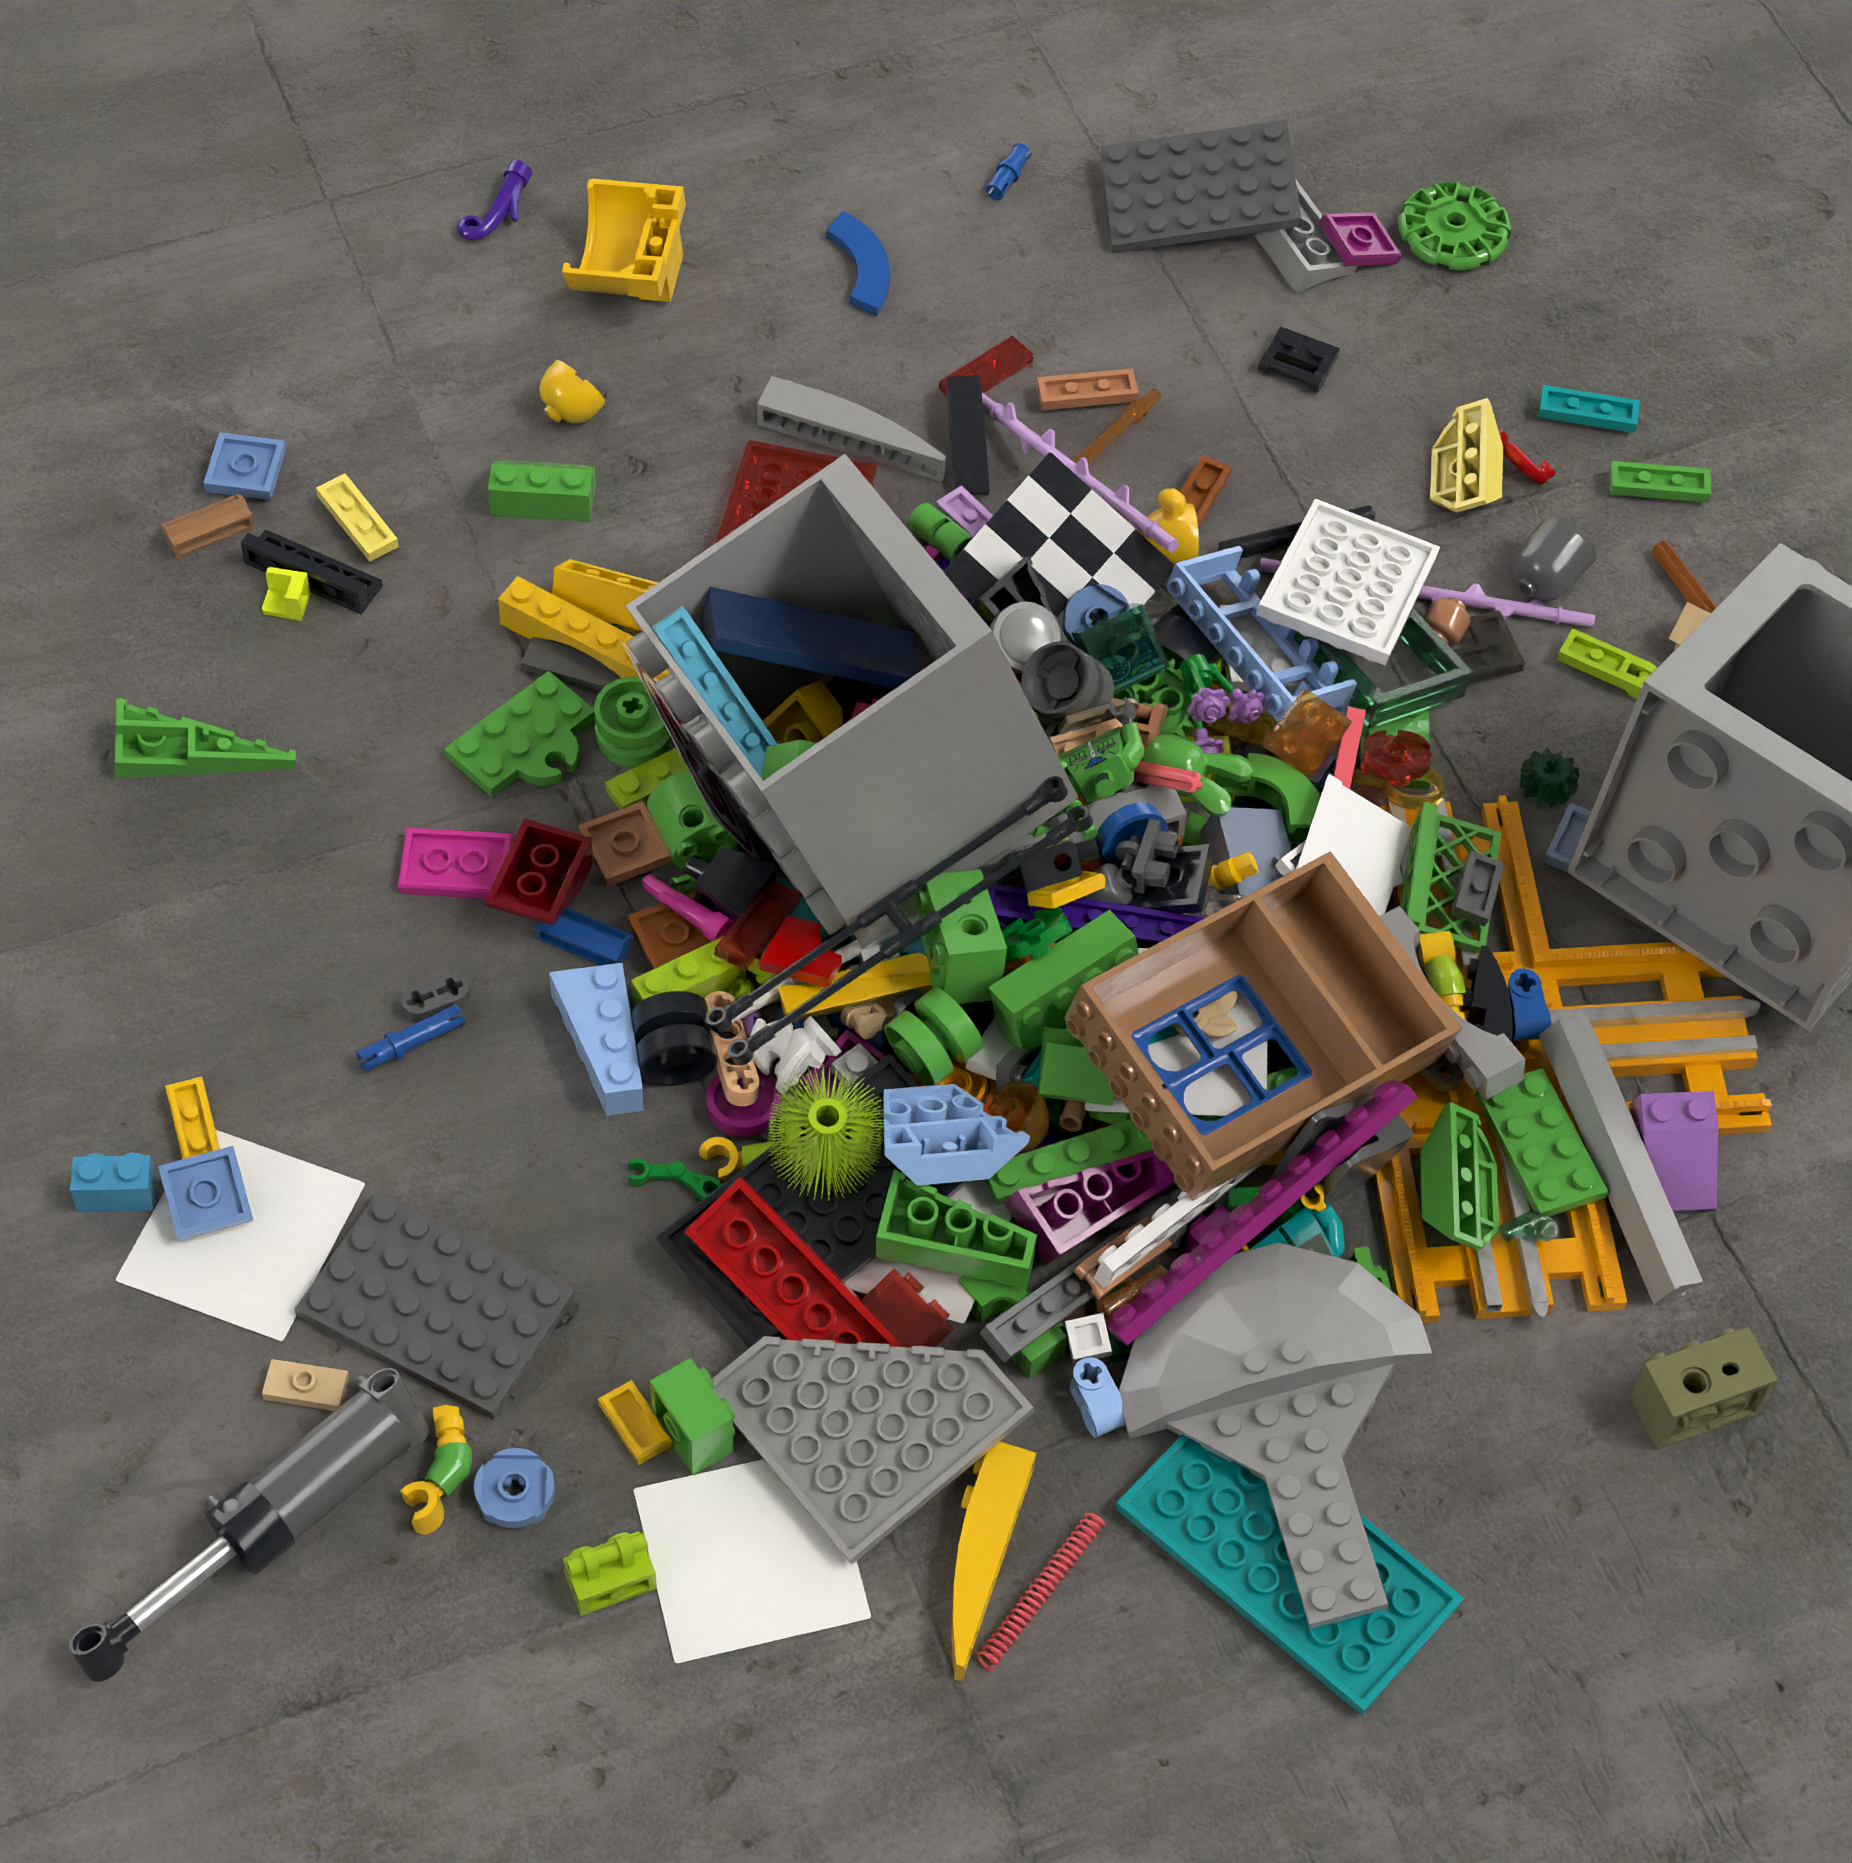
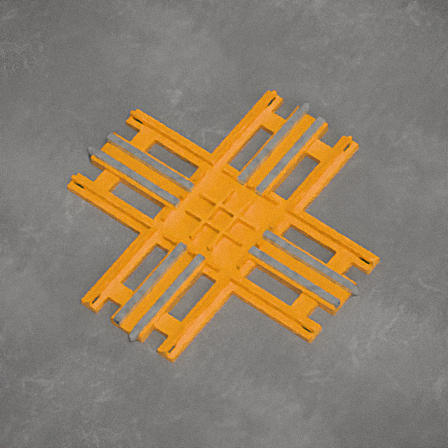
M1395 790L1390 791L1387 805L1380 806L1381 809L1412 827L1413 820L1421 809H1404L1403 800H1401L1399 793ZM1506 795L1498 797L1497 803H1483L1481 815L1484 827L1501 832L1498 861L1503 862L1504 866L1497 890L1510 951L1492 953L1503 973L1506 985L1508 986L1510 975L1515 970L1521 968L1530 969L1541 980L1546 1006L1550 1012L1551 1025L1559 1018L1571 1019L1588 1016L1615 1078L1682 1073L1686 1092L1714 1091L1718 1136L1769 1132L1772 1126L1769 1115L1772 1106L1770 1099H1765L1764 1093L1728 1095L1722 1072L1753 1069L1758 1058L1756 1053L1758 1046L1755 1035L1749 1036L1745 1017L1756 1015L1761 1006L1760 1002L1745 999L1742 996L1704 998L1700 978L1726 976L1674 942L1550 949L1518 802H1508ZM1444 798L1430 799V804L1438 806V814L1453 818L1450 801L1445 802ZM1498 816H1501L1502 827H1500ZM1439 827L1438 833L1447 844L1457 839L1450 829ZM1411 833L1399 868L1403 879L1405 878ZM1477 837L1471 839V842L1480 853L1489 850L1490 841ZM1461 844L1452 849L1461 863H1464L1469 854L1464 846ZM1443 854L1434 858V862L1443 873L1453 868ZM1458 873L1447 878L1456 891L1461 879ZM1404 882L1399 886L1393 887L1392 894L1395 908L1401 904ZM1439 883L1430 887V892L1438 902L1449 897ZM1452 903L1443 909L1452 921L1455 922L1461 918L1451 914L1454 905ZM1435 912L1426 916L1425 926L1436 929L1445 927ZM1469 922L1458 927L1465 937L1477 940V932ZM1419 946V953H1417L1416 956L1420 968L1422 970L1423 961L1421 958V950ZM1455 947V964L1463 975L1465 989H1471L1473 980L1466 979L1470 958L1477 959L1479 953ZM1423 973L1428 981L1427 973ZM1660 981L1664 1000L1562 1007L1558 987ZM1460 1006V1012H1465V1019L1467 1020L1468 1011L1462 1010V1006ZM1541 1039L1512 1041V1044L1525 1058L1524 1074L1544 1068L1588 1152ZM1285 1052L1278 1071L1294 1066ZM1419 1072L1401 1081V1083L1409 1085L1418 1097L1399 1113L1415 1134L1373 1178L1394 1294L1412 1309H1414L1412 1295L1415 1296L1417 1307L1415 1311L1420 1314L1422 1323H1434L1439 1320L1440 1312L1435 1288L1469 1286L1475 1320L1534 1316L1538 1322H1543L1545 1316L1550 1315L1554 1306L1549 1280L1580 1278L1587 1312L1624 1310L1627 1305V1298L1605 1199L1566 1211L1571 1238L1541 1240L1536 1216L1474 1098L1476 1090H1471L1464 1078L1459 1088L1453 1091H1442L1431 1085ZM1440 1073L1444 1077H1451L1448 1073ZM1449 1102L1479 1115L1482 1124L1479 1127L1488 1140L1497 1164L1499 1232L1480 1250H1475L1463 1244L1427 1247L1410 1155H1420V1151L1441 1111ZM1626 1102V1105H1627V1107H1628V1109H1629V1112H1630V1106H1629V1104H1630L1631 1102ZM1756 1111L1757 1115L1739 1116L1740 1112ZM1290 1146L1276 1153L1262 1165L1279 1164ZM1599 1283H1602L1604 1297L1601 1296Z

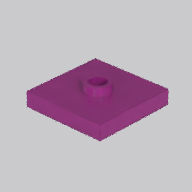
M1374 212L1323 214L1319 221L1346 266L1398 264L1402 257Z

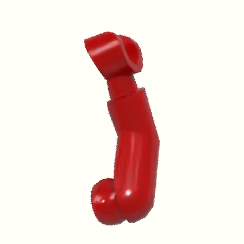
M1504 429L1499 430L1504 456L1517 469L1539 485L1547 483L1548 479L1555 476L1554 469L1547 461H1543L1536 467L1517 445H1512L1509 442Z

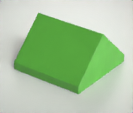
M1043 1027L1038 1097L1113 1106L1115 1096L1110 1090L1109 1081L1100 1069L1092 1065L1088 1058L1087 1050L1080 1040L1074 1038L1067 1029Z

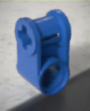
M1517 969L1511 973L1507 986L1512 1008V1041L1540 1039L1539 1035L1551 1026L1550 1012L1546 1006L1541 980L1530 969Z

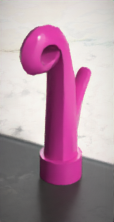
M654 875L643 877L642 883L645 890L672 911L703 932V936L710 941H715L727 934L729 936L732 934L734 921L721 912L709 910L677 892L667 882Z

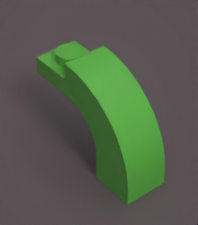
M1248 753L1247 760L1254 766V773L1250 780L1239 782L1212 774L1211 780L1225 789L1230 796L1256 797L1266 801L1276 810H1281L1289 842L1299 841L1302 843L1307 839L1320 796L1311 781L1298 769L1275 757Z

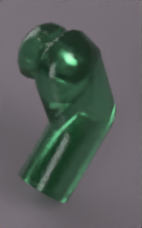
M1531 1211L1500 1225L1499 1230L1506 1242H1510L1522 1235L1547 1242L1557 1237L1559 1225L1551 1218Z

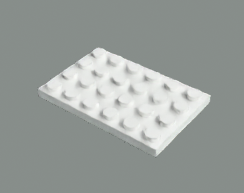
M1315 499L1260 601L1256 615L1267 619L1271 623L1296 630L1304 636L1329 643L1337 649L1347 650L1364 657L1368 661L1386 666L1436 560L1440 547Z

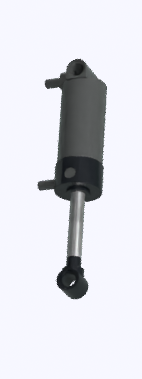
M385 1368L377 1371L370 1377L366 1374L360 1375L356 1380V1387L360 1391L251 1479L241 1483L223 1499L217 1494L209 1496L206 1500V1506L209 1510L205 1514L218 1539L113 1624L109 1625L107 1622L103 1624L91 1623L80 1628L69 1641V1650L87 1677L94 1682H101L114 1676L124 1664L125 1656L123 1654L128 1651L126 1644L234 1557L248 1571L257 1575L294 1545L295 1540L404 1451L409 1454L427 1438L429 1426L397 1370Z

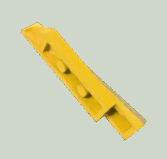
M918 952L879 962L795 1021L806 1019L809 1016H824L840 1012L845 1007L900 997L917 989H931V969L927 957ZM852 969L838 972L835 978L833 979L832 983H834L836 980L850 972ZM810 983L777 987L784 1016L818 994L825 987Z

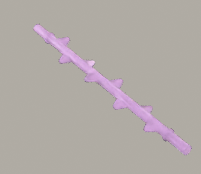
M982 393L983 410L989 414L992 420L999 421L1020 437L1023 453L1028 454L1032 448L1044 457L1049 452L1053 453L1106 503L1126 518L1127 522L1139 533L1143 531L1147 538H1152L1169 552H1174L1178 548V540L1160 528L1158 522L1151 521L1129 504V487L1127 485L1121 486L1114 493L1089 474L1086 458H1080L1076 464L1055 448L1054 430L1048 429L1040 437L1016 418L1013 403H1008L1004 408L1002 404L995 403Z
M1261 558L1259 571L1276 573L1282 561ZM1473 584L1466 592L1423 585L1418 596L1420 599L1431 600V602L1439 598L1448 599L1453 597L1462 601L1467 607L1495 611L1502 619H1506L1513 614L1554 621L1558 625L1559 623H1566L1593 628L1595 622V615L1564 610L1560 606L1558 608L1547 607L1538 599H1533L1529 603L1485 596L1479 584Z

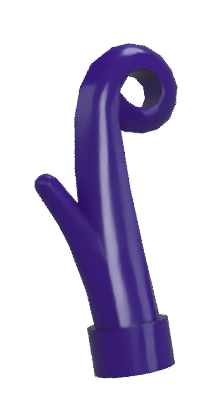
M512 160L503 174V183L484 221L477 216L470 215L463 217L458 222L457 231L463 238L478 240L486 237L496 229L508 211L510 212L511 220L514 223L518 221L520 194L532 176V170L526 163L520 160Z

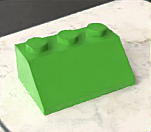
M497 459L491 464L488 484L490 515L591 522L597 466Z

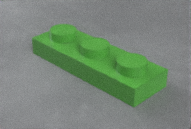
M1611 461L1609 468L1610 495L1709 503L1711 497L1710 469Z

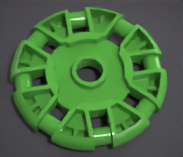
M1461 182L1433 183L1428 189L1420 188L1406 199L1401 207L1402 213L1398 217L1399 232L1403 242L1411 245V252L1430 265L1436 267L1438 263L1449 266V270L1455 271L1477 269L1481 263L1489 264L1501 256L1509 243L1511 222L1505 208L1498 206V200L1487 191L1474 185L1470 188L1461 186ZM1463 198L1468 200V203L1456 201V199ZM1449 221H1452V222L1458 223V224L1461 223L1462 225H1460V226H1454V225L1450 224ZM1477 246L1479 251L1476 252L1474 247Z

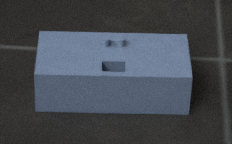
M1231 807L1230 811L1224 816L1216 817L1210 815L1200 833L1203 844H1210L1215 852L1212 866H1218L1220 862L1245 852H1250L1253 855L1258 866L1257 874L1247 877L1242 882L1231 887L1225 886V889L1218 891L1221 909L1283 877L1275 868V864L1292 850L1281 810Z

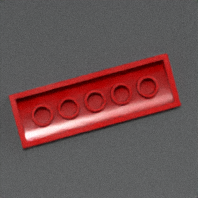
M739 1177L684 1231L788 1340H832L835 1343L857 1344V1342L889 1344L890 1347H902L904 1345L890 1328L744 1178Z

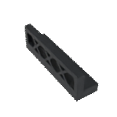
M266 529L260 537L247 533L241 541L245 564L265 573L268 567L307 573L311 593L361 615L383 587L382 580Z

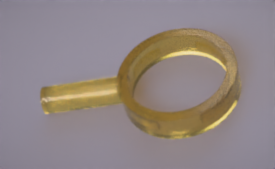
M1401 764L1391 768L1386 774L1354 769L1351 781L1352 783L1383 788L1385 797L1391 803L1410 810H1420L1424 802L1438 805L1443 799L1445 786L1444 778L1438 771L1421 764ZM1404 778H1416L1429 782L1436 790L1426 795H1409L1395 789L1392 783Z

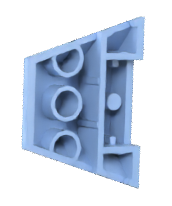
M956 1084L884 1089L883 1113H885L883 1114L885 1123L884 1155L917 1186L990 1179L1029 1143L1030 1136L1024 1131L1015 1133L1007 1128V1120L1002 1116H990L984 1112V1104Z

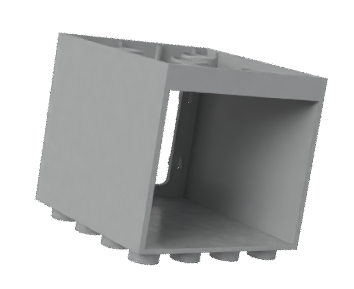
M846 454L626 605V608L642 631L626 642L627 646L651 679L664 670H668L669 674L654 684L655 688L676 718L683 722L681 727L704 760L707 759V766L730 799L733 798L736 804L741 806L739 808L740 812L761 842L765 843L770 851H774L771 853L793 886L799 889L804 898H807L805 900L830 936L845 925L848 926L856 921L858 915L909 880H916L1021 808L1022 803L1042 790L1043 783L1048 778L1053 776L1062 778L1068 790L1065 799L1056 803L1049 802L1030 816L1025 815L942 873L977 870L1079 798L992 630ZM714 587L913 631L917 662L922 671L763 781L675 662L652 626L681 606H684L712 647L699 619L709 589ZM714 650L762 721L797 689L818 680H822L824 684L833 680V675ZM916 894L899 905V908L907 918L918 911ZM884 915L867 928H860L853 935L864 949L895 926L887 915Z
M1780 543L1644 681L1567 872L1808 1031L1811 1030L1852 981V586L1827 572L1817 561L1804 558Z

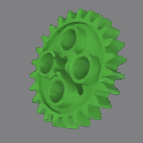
M1174 659L1170 660L1164 668L1121 689L1119 688L1122 686L1114 687L1113 698L1123 700L1124 697L1134 698L1138 703L1154 706L1155 703L1176 705L1171 708L1167 707L1166 720L1164 725H1162L1159 736L1165 734L1178 735L1184 738L1185 734L1193 736L1194 721L1192 715L1187 712L1190 704L1187 691L1183 685L1185 678L1180 668L1175 670ZM1146 665L1137 667L1133 671L1132 677L1136 675L1138 670L1144 668ZM1141 682H1149V683H1151V685L1143 686V685H1140L1139 683H1141ZM1135 717L1132 722L1148 725L1149 719Z

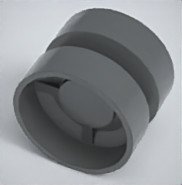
M1051 642L1040 647L1028 659L1022 673V690L1030 705L1059 724L1062 723L1067 715L1109 704L1113 699L1114 683L1109 670L1101 662L1068 642Z

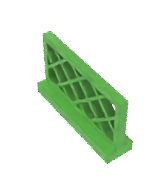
M1424 802L1413 820L1400 907L1420 930V934L1450 931L1455 947L1479 953L1481 945L1486 946L1489 921L1485 927L1462 918L1453 922L1443 909L1454 903L1457 893L1447 878L1457 873L1461 877L1465 862L1461 863L1452 849L1462 844L1468 853L1474 851L1498 860L1501 832L1438 814L1437 805ZM1439 827L1450 829L1457 839L1447 844L1438 833ZM1477 837L1490 841L1489 850L1480 853L1471 842V839ZM1442 854L1453 866L1452 869L1444 873L1434 862V858ZM1437 883L1441 885L1449 896L1440 902L1430 892V887ZM1435 912L1445 927L1436 929L1425 926L1426 916ZM1469 922L1478 934L1477 940L1465 937L1458 927Z

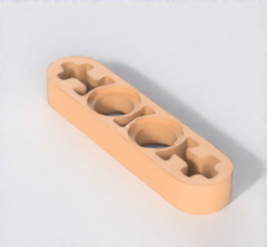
M723 991L712 992L704 998L708 1004L709 1011L715 1007L724 1008L735 1000L732 995ZM740 1019L732 1023L727 1030L736 1035L734 1038H721L717 1035L719 1033L713 1032L712 1029L711 1033L714 1038L717 1055L716 1066L726 1099L736 1106H748L756 1102L759 1093V1077L753 1058L745 1065H730L725 1062L726 1059L731 1058L727 1051L730 1043L740 1038L747 1039L742 1020ZM738 1079H742L744 1089L737 1085Z

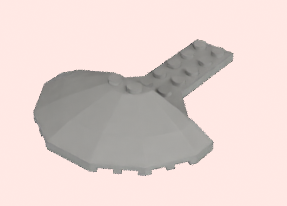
M1275 1243L1234 1254L1134 1340L1119 1388L1122 1399V1411L1129 1438L1169 1429L1180 1436L1183 1434L1202 1444L1204 1449L1229 1462L1232 1460L1251 1470V1474L1265 1481L1310 1629L1388 1609V1602L1346 1472L1343 1457L1355 1433L1362 1426L1376 1401L1377 1395L1384 1383L1388 1381L1393 1370L1432 1359V1351L1420 1314L1357 1262L1282 1243Z

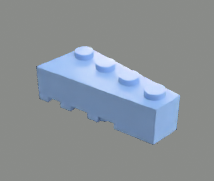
M622 963L549 972L552 999L555 1005L558 1006L564 1025L571 1034L577 1053L589 1073L590 1081L606 1115L644 1111L643 1088Z

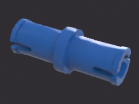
M1019 142L1016 143L1007 158L1001 160L997 165L996 174L985 188V191H989L987 194L992 199L1001 200L1010 185L1021 176L1020 170L1032 155L1027 145Z

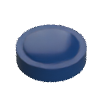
M1145 802L1132 803L1116 810L1103 821L1098 829L1095 841L1098 851L1107 864L1111 863L1121 868L1123 861L1119 860L1115 855L1117 844L1122 841H1130L1133 835L1140 837L1142 842L1149 819L1159 820L1161 831L1168 832L1167 822L1154 805Z

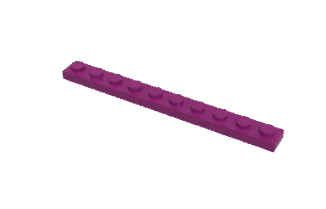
M1394 1079L1380 1085L1368 1102L1363 1106L1352 1109L1345 1116V1121L1335 1130L1321 1135L1316 1141L1314 1148L1307 1154L1293 1159L1287 1166L1288 1170L1277 1179L1265 1183L1253 1200L1233 1210L1229 1216L1230 1219L1220 1228L1206 1233L1200 1240L1201 1244L1189 1254L1178 1257L1172 1263L1171 1269L1160 1279H1154L1146 1284L1142 1289V1294L1132 1303L1119 1307L1114 1312L1113 1319L1106 1324L1110 1333L1125 1345H1129L1334 1170L1336 1166L1341 1164L1418 1097L1411 1087Z

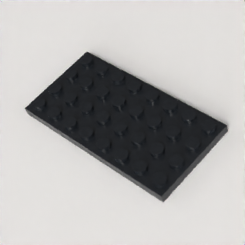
M889 1053L856 1079L848 1094L850 1093L848 1099L856 1089L858 1091L855 1095L859 1094L858 1097L868 1092L856 1104L866 1098L868 1099L863 1103L874 1099L870 1103L875 1105L871 1106L870 1109L876 1108L877 1110L875 1111L883 1110L884 1089L921 1086ZM860 1082V1084L851 1092L856 1083ZM878 1111V1112H873V1113H871V1114L879 1113V1114H881V1115H876L875 1117H878V1118H873V1119H870V1120H876V1119H878V1120H883V1121H875L874 1123H879V1122L884 1123L883 1111ZM873 1124L878 1126H884V1124ZM803 1126L800 1127L802 1130H806V1129H807V1128H805V1127H803ZM872 1127L869 1129H879L881 1127ZM884 1128L873 1130V1132H883V1134L878 1135L880 1137L883 1136L882 1140L872 1139L876 1142H882L881 1146L871 1145V1147L881 1148V1150H874L880 1151L877 1153L871 1151L877 1154L874 1157L879 1158L870 1157L876 1160L874 1162L864 1158L871 1162L869 1164L874 1169L867 1168L869 1172L862 1169L865 1172L864 1174L855 1167L864 1180L855 1174L859 1179L858 1181L848 1171V1173H845L848 1180L846 1179L844 1186L838 1172L837 1181L840 1189L838 1185L836 1189L835 1185L834 1190L831 1178V1183L827 1190L825 1170L822 1193L823 1167H821L816 1195L814 1193L817 1170L811 1187L807 1182L802 1191V1185L809 1170L805 1178L804 1176L802 1177L804 1171L802 1172L803 1166L796 1177L801 1172L802 1174L794 1183L795 1178L791 1179V1177L796 1173L793 1171L796 1167L785 1174L783 1173L795 1162L787 1167L785 1166L788 1163L777 1167L781 1163L776 1161L781 1157L775 1158L774 1156L776 1155H772V1152L767 1151H775L776 1149L772 1148L782 1145L771 1146L657 1236V1242L749 1348L764 1336L777 1337L781 1332L684 1231L739 1177L744 1178L830 1268L846 1282L876 1257V1237L894 1169L903 1173L884 1155ZM849 1135L845 1136L847 1139H852ZM970 1181L929 1184V1186L936 1188L937 1193L950 1198Z

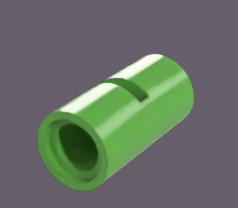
M928 502L916 507L908 520L909 530L928 545L939 550L940 554L950 562L974 538Z

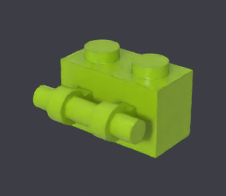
M639 1531L632 1534L626 1532L619 1533L609 1538L607 1543L593 1548L590 1546L577 1548L568 1557L563 1558L565 1577L580 1616L657 1589L656 1572L647 1552L648 1544L644 1533Z

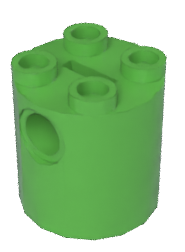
M689 771L669 776L651 791L647 799V808L674 864L678 868L685 870L688 861L694 854L711 862L721 848L726 847L739 852L738 842L713 818Z

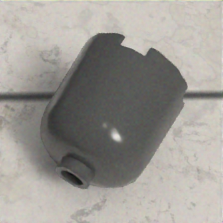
M1552 515L1548 520L1544 519L1511 559V573L1518 590L1523 595L1541 601L1556 600L1596 561L1597 552L1593 542L1590 539L1586 543L1584 542L1582 537L1576 533L1579 527L1575 523L1557 515Z

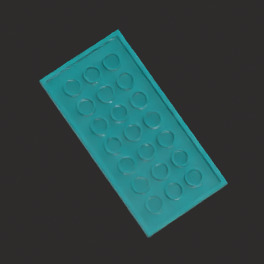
M1183 1434L1116 1503L1115 1509L1361 1716L1366 1713L1462 1605L1464 1597L1360 1513L1388 1602V1609L1310 1629L1265 1481L1251 1474V1470L1232 1460L1229 1462L1204 1449L1202 1444Z

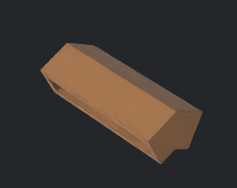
M238 493L163 523L161 527L170 549L176 559L250 530L254 528V522L245 498Z

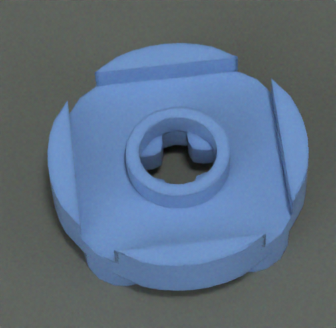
M1104 584L1087 586L1075 592L1067 601L1063 611V630L1070 642L1082 651L1090 654H1105L1123 644L1130 634L1133 622L1128 607L1129 603L1120 591ZM1100 610L1104 613L1102 619L1106 624L1104 627L1098 625L1094 628L1091 625L1092 620L1089 618V614H1096Z
M510 1448L494 1454V1459L479 1468L474 1481L476 1503L484 1519L489 1523L506 1528H521L530 1524H538L545 1518L546 1511L550 1508L554 1499L555 1485L551 1469L539 1459L537 1454L527 1449ZM517 1480L520 1487L525 1488L523 1492L516 1496H511L509 1492H504V1487H510L511 1482Z

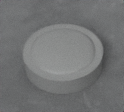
M1019 602L1010 605L995 617L990 627L1013 672L1019 674L1023 673L1028 659L1036 650L1048 643L1061 641L1060 629L1054 616L1046 608L1032 602Z

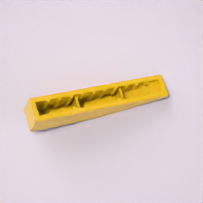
M1003 1442L996 1444L975 1462L973 1473L978 1474L975 1486L967 1485L961 1508L967 1510L958 1545L952 1595L951 1630L954 1679L961 1682L965 1675L1035 1465V1452Z

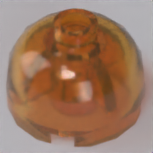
M1023 1081L1008 1083L1001 1087L1004 1091L995 1098L989 1094L981 1102L984 1104V1112L990 1116H1002L1007 1120V1128L1015 1133L1024 1131L1030 1136L1029 1143L1016 1154L1020 1155L1034 1150L1047 1135L1050 1127V1112L1044 1096L1040 1093L1038 1095V1089L1033 1083Z

